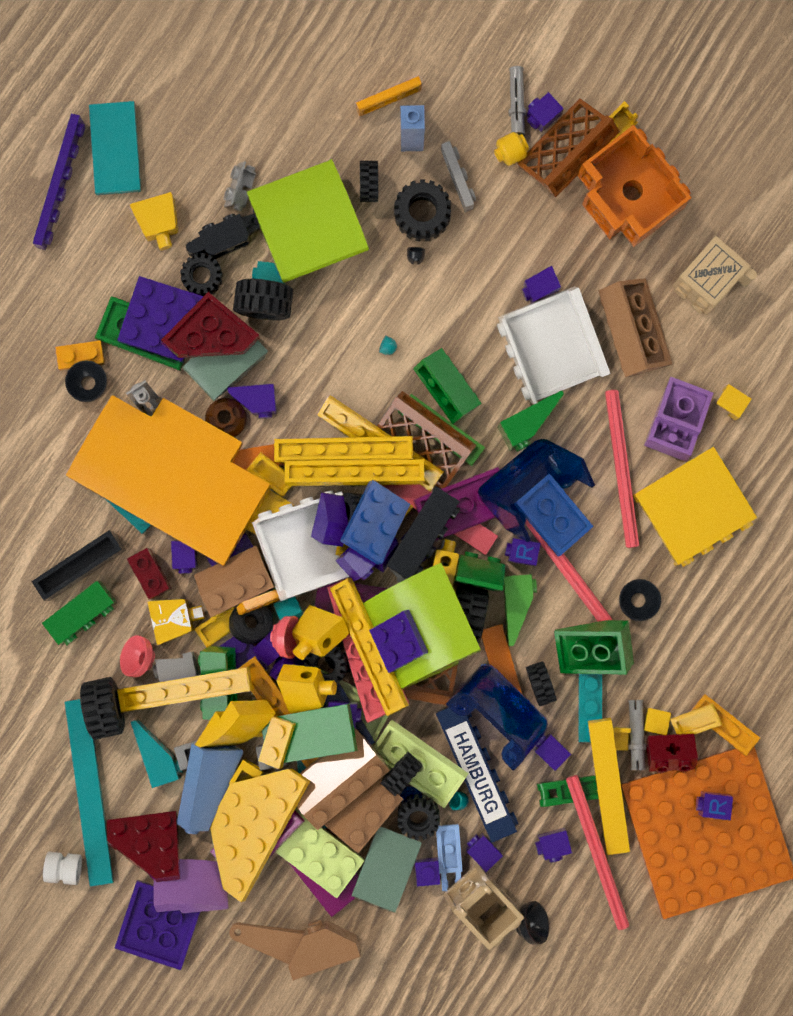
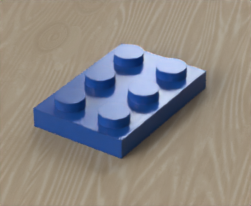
M550 473L514 503L557 556H561L594 527Z
M369 481L340 541L377 565L382 564L410 503L376 481Z

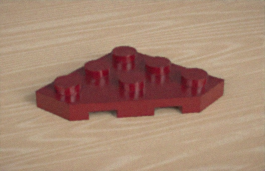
M208 292L161 339V343L178 358L245 354L260 339V335Z
M176 811L107 820V842L113 849L118 850L126 859L139 869L141 868L156 882L180 879L178 816Z

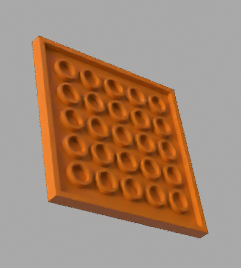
M755 747L752 748L747 756H744L734 748L699 759L695 770L688 772L674 770L665 773H654L621 784L624 799L663 919L793 879V865ZM701 791L731 795L733 797L731 820L700 816L699 811L696 810L697 796H701Z

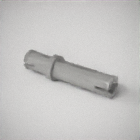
M512 66L509 68L511 109L508 111L511 117V132L524 136V116L527 114L524 108V68Z
M628 700L631 728V744L628 745V749H631V770H638V761L639 770H646L645 749H647V744H644L643 700H636V707L635 700Z

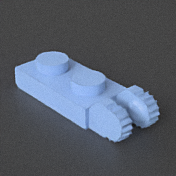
M459 824L438 825L436 832L442 891H448L446 873L455 872L456 883L461 879V872H463Z

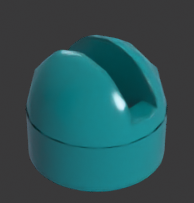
M385 335L381 342L379 353L391 355L397 350V343L393 338Z
M457 791L449 801L450 808L452 810L465 809L469 803L467 794Z

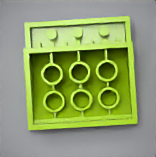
M332 159L247 191L264 240L283 283L369 250L349 196Z
M442 563L411 576L363 603L373 627L404 610H409L428 650L427 654L394 671L401 689L459 664L460 660L481 651Z

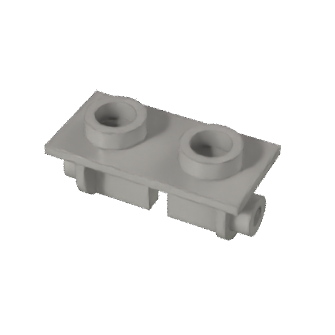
M245 161L233 167L230 175L232 183L224 194V200H226L224 207L234 205L233 209L242 211L246 207L248 195L247 191L242 188L243 186L252 188L256 172H254L255 167L247 165L245 168Z
M146 381L135 384L126 393L139 410L144 408L150 416L153 415L158 407L155 400L159 397Z

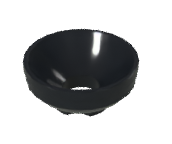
M87 360L80 361L72 365L67 371L65 386L68 393L74 399L80 402H93L105 393L107 376L103 368L97 363ZM86 377H92L95 380V385L90 390H86L82 386V381Z
M636 579L628 582L622 588L619 594V605L622 612L628 618L635 621H645L655 616L659 611L661 595L658 588L652 582L645 579ZM636 593L644 596L645 602L641 607H635L632 604V596Z
M537 901L523 904L519 911L524 916V919L519 927L516 928V931L529 944H543L549 935L547 913Z

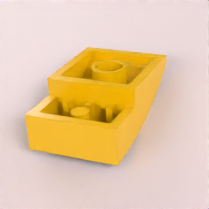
M267 700L231 701L225 711H216L195 745L208 748L242 744L261 732L276 713Z

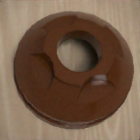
M221 398L209 405L205 414V421L235 438L244 430L247 416L239 402L230 398ZM224 410L229 411L231 414V420L226 424L218 421V414Z

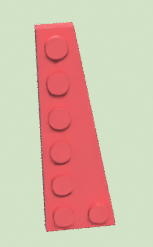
M339 581L327 587L334 614L342 617L330 590L331 587L342 582ZM349 633L342 641L365 720L368 724L386 714Z

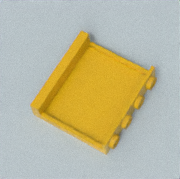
M714 447L633 495L635 502H639L675 561L673 563L675 566L681 564L682 567H685L694 561L693 556L700 552L702 555L714 549V543L719 540L721 543L734 537L732 534L739 528L741 531L748 529L754 525L752 521L757 518Z

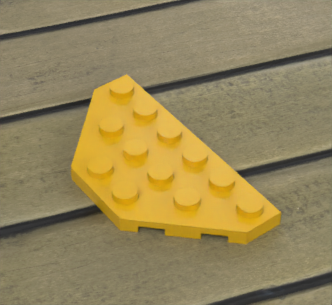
M292 768L231 783L218 806L217 813L210 826L222 887L240 902L246 901L310 783V780Z

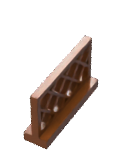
M579 98L527 152L526 158L517 162V165L543 185L556 198L577 177L582 164L608 145L620 131L612 118L608 115L604 116ZM581 108L586 110L585 116L575 118V114ZM600 120L594 128L590 129V121ZM585 122V130L574 132L575 124ZM570 125L569 133L559 134V130L563 126ZM584 136V139L578 145H574V138ZM569 139V146L558 148L559 140ZM554 142L553 149L543 151V147L547 143ZM568 153L562 161L558 162V154ZM553 155V163L542 164L543 157ZM538 158L537 166L528 167L526 165L531 159ZM552 169V172L543 179L542 171Z
M402 391L394 399L377 427L380 429L390 428L392 437H396L395 427L406 426L407 436H412L410 425L418 424L422 427L423 435L413 436V440L424 439L426 451L416 453L427 455L428 461L432 464L431 454L443 453L445 464L435 465L439 469L446 468L447 479L444 483L441 480H438L436 483L437 487L443 489L453 479L476 447V444ZM395 408L403 413L404 422H393L392 413ZM428 438H437L441 443L442 449L430 450ZM454 451L462 458L458 463L449 464L447 452Z
M458 665L443 671L433 679L429 677V682L423 686L413 684L404 688L403 691L408 699L451 706ZM452 669L451 678H450V676L447 674V672ZM445 674L450 681L449 690H439L433 681ZM431 683L435 689L427 688L426 686Z

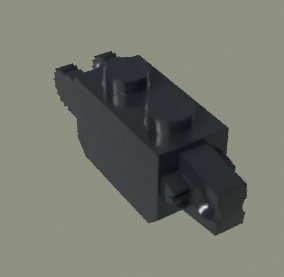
M230 214L225 216L220 223H209L203 226L202 230L198 232L200 237L193 239L191 242L189 241L185 248L191 257H194L193 254L201 255V253H208L213 259H218L248 246L251 241L250 235L261 228L255 214L243 217L240 214Z

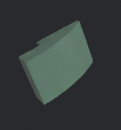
M257 341L245 354L192 357L183 366V369L215 401L228 390V387L235 385L247 375L248 371L266 357L268 350Z
M380 826L374 834L351 896L395 913L422 842L407 838L404 835Z

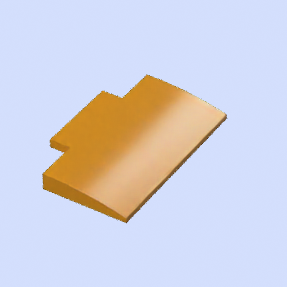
M112 395L66 474L73 481L222 566H225L271 490L269 483L232 463L243 445L241 441L165 398L161 400L153 415L149 416Z

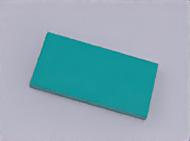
M135 102L89 104L95 194L108 195L141 192Z

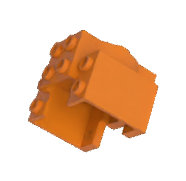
M634 125L584 162L577 175L590 191L585 196L582 203L583 207L609 240L619 232H622L633 247L681 212L692 198L689 188L684 183H680L681 179L679 178L678 170L673 165L670 166L665 160L666 157L659 147L655 148L653 144L650 145L646 141L647 136L643 130L637 129ZM628 186L636 188L640 198L628 200L623 195V188Z

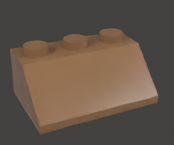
M257 545L229 558L225 566L216 564L194 575L200 596L210 617H215L238 606L243 601L257 597L275 588L271 574Z
M381 779L376 781L325 824L330 831L357 853L362 850L403 800L399 794L396 796L392 795L380 784L382 782Z

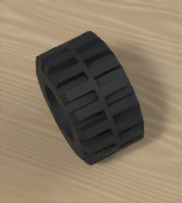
M420 179V183H416L414 180L410 182V186L405 185L402 188V192L397 194L394 204L395 222L402 234L405 232L407 234L406 237L409 239L414 237L416 238L415 241L419 242L420 239H425L426 242L430 241L432 237L434 239L439 237V234L446 230V226L450 222L451 200L448 199L447 191L444 192L440 184L436 186L434 181L430 180L429 183H426L425 179ZM418 200H427L435 206L436 215L429 221H417L409 213L410 206Z
M239 280L236 282L233 310L242 316L255 319H288L291 315L293 288L271 280Z
M459 585L456 590V596L479 644L487 614L488 590Z
M112 677L84 682L81 685L80 703L86 729L93 740L120 735L124 731V712L120 710L118 686Z

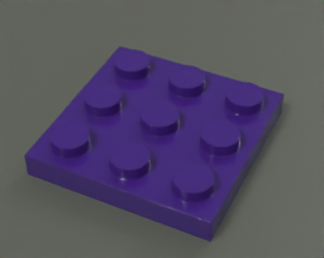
M139 276L117 341L184 363L185 358H178L161 343V339L203 296Z
M137 880L114 948L181 970L200 912L181 913L180 910L156 912L154 907V885Z

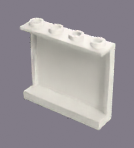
M571 287L498 317L500 323L497 324L501 337H506L508 345H505L509 358H514L516 366L513 367L517 379H521L524 387L521 388V391L526 401L529 400L532 404H536V401L597 376L604 377L610 374L578 287Z
M333 490L325 492L329 494H334ZM342 491L335 493L336 495H343ZM313 497L299 501L300 505L295 507L292 506V503L279 508V512L273 514L271 510L258 514L259 518L252 522L280 602L349 578L335 561L339 557L335 555L337 546L322 544L311 537L320 498L313 500Z

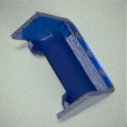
M539 439L530 444L483 483L478 489V494L482 502L507 531L528 543L531 538L524 526L526 518L514 505L519 498L549 473L562 489L571 487L577 480L591 488L595 486V483L584 458L547 439Z

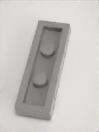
M450 141L442 143L441 152L464 212L473 210L476 197L473 189H468L465 182L468 180L465 168H460L457 161L460 159L456 146L452 147Z

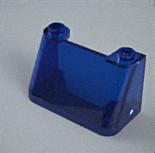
M489 664L478 667L454 691L446 703L454 713L460 716H466L476 708L509 741L502 749L501 756L503 761L513 771L525 760L545 734L548 727L547 719L495 667Z

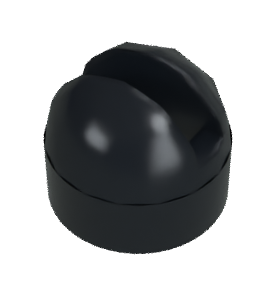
M421 247L407 248V260L411 264H414V261H417V264H421L425 258V249Z

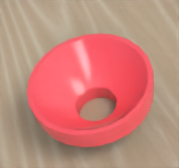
M296 616L283 617L274 625L270 634V641L281 657L288 659L295 657L293 650L297 644L292 635V630L299 621Z
M139 635L128 639L120 655V668L124 675L137 678L152 668L155 653L150 641Z

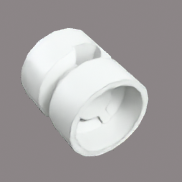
M47 852L43 869V881L58 883L62 880L64 884L78 885L82 868V856L80 854L68 853L66 857H63L60 852Z

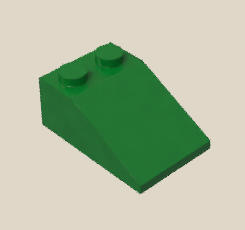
M562 390L499 423L497 428L509 451L515 449L516 452H519L531 444L530 440L564 395Z
M466 551L465 555H459L454 578L455 583L496 592L503 590L505 564H501V559L488 556L487 560L478 558L479 554Z
M605 620L555 629L554 631L560 673L627 675L634 664L629 620Z

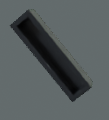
M435 487L386 567L405 579L422 572L424 567L420 566L424 558L429 560L434 553L436 547L433 544L437 538L442 540L448 530L445 525L449 518L454 520L461 509L458 507L460 501L440 488Z
M108 530L31 582L42 599L50 601L125 552L126 549L115 532Z

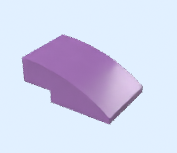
M670 377L644 446L687 462L692 455L697 437L701 432L713 392Z
M179 859L180 879L156 882L154 880V907L156 912L180 910L181 913L228 909V892L222 887L216 861Z

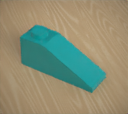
M139 719L131 721L130 723L151 787L155 788L179 780L181 778L180 773H183V770H180L175 756Z

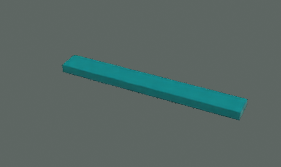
M80 699L65 701L89 885L91 887L110 884L114 882L110 849L107 842V827L95 740L92 739L86 729Z

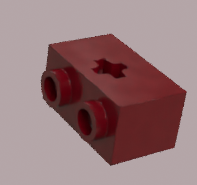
M145 548L127 558L149 600H153L172 589L150 548Z
M694 734L653 735L647 737L646 753L649 772L665 773L674 770L688 772L696 769L698 754Z

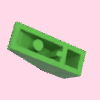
M532 574L504 576L503 590L508 646H514L533 600V593H537L536 579H532Z

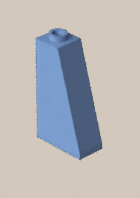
M424 105L400 106L401 152L424 151Z
M195 743L191 744L177 824L184 828L185 832L198 834L199 831H209L218 806L242 757V749L235 745L202 748L196 746Z

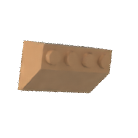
M646 278L618 281L598 290L625 377L636 376L673 365Z
M356 727L354 731L358 751L319 757L300 773L310 780V783L297 808L316 830H319L390 771L383 757Z

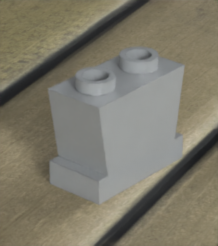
M194 651L183 653V658L156 659V664L153 665L155 678H159V682L198 676Z

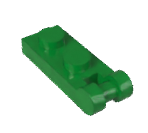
M595 775L579 777L586 800L599 799ZM566 779L537 783V791H540L541 799H539L540 807L574 803ZM556 789L557 797L550 798L549 790Z

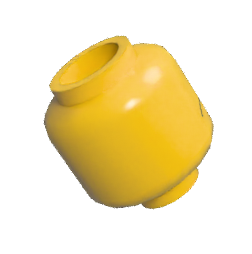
M511 132L496 141L497 149L494 150V154L499 162L503 161L507 166H511L526 158L529 146L522 134L519 135L516 132Z

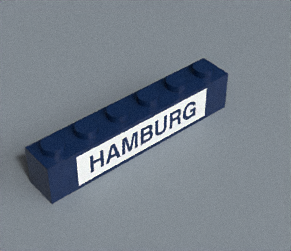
M460 701L435 712L458 766L469 773L465 778V783L491 843L516 833L515 826L519 825L514 812H508L506 804L510 802L505 791H499L496 783L500 782L495 768L492 770L489 768L487 761H490L491 758L486 747L482 749L478 740L482 738L477 726L472 727L469 718L472 715L468 705L463 706Z

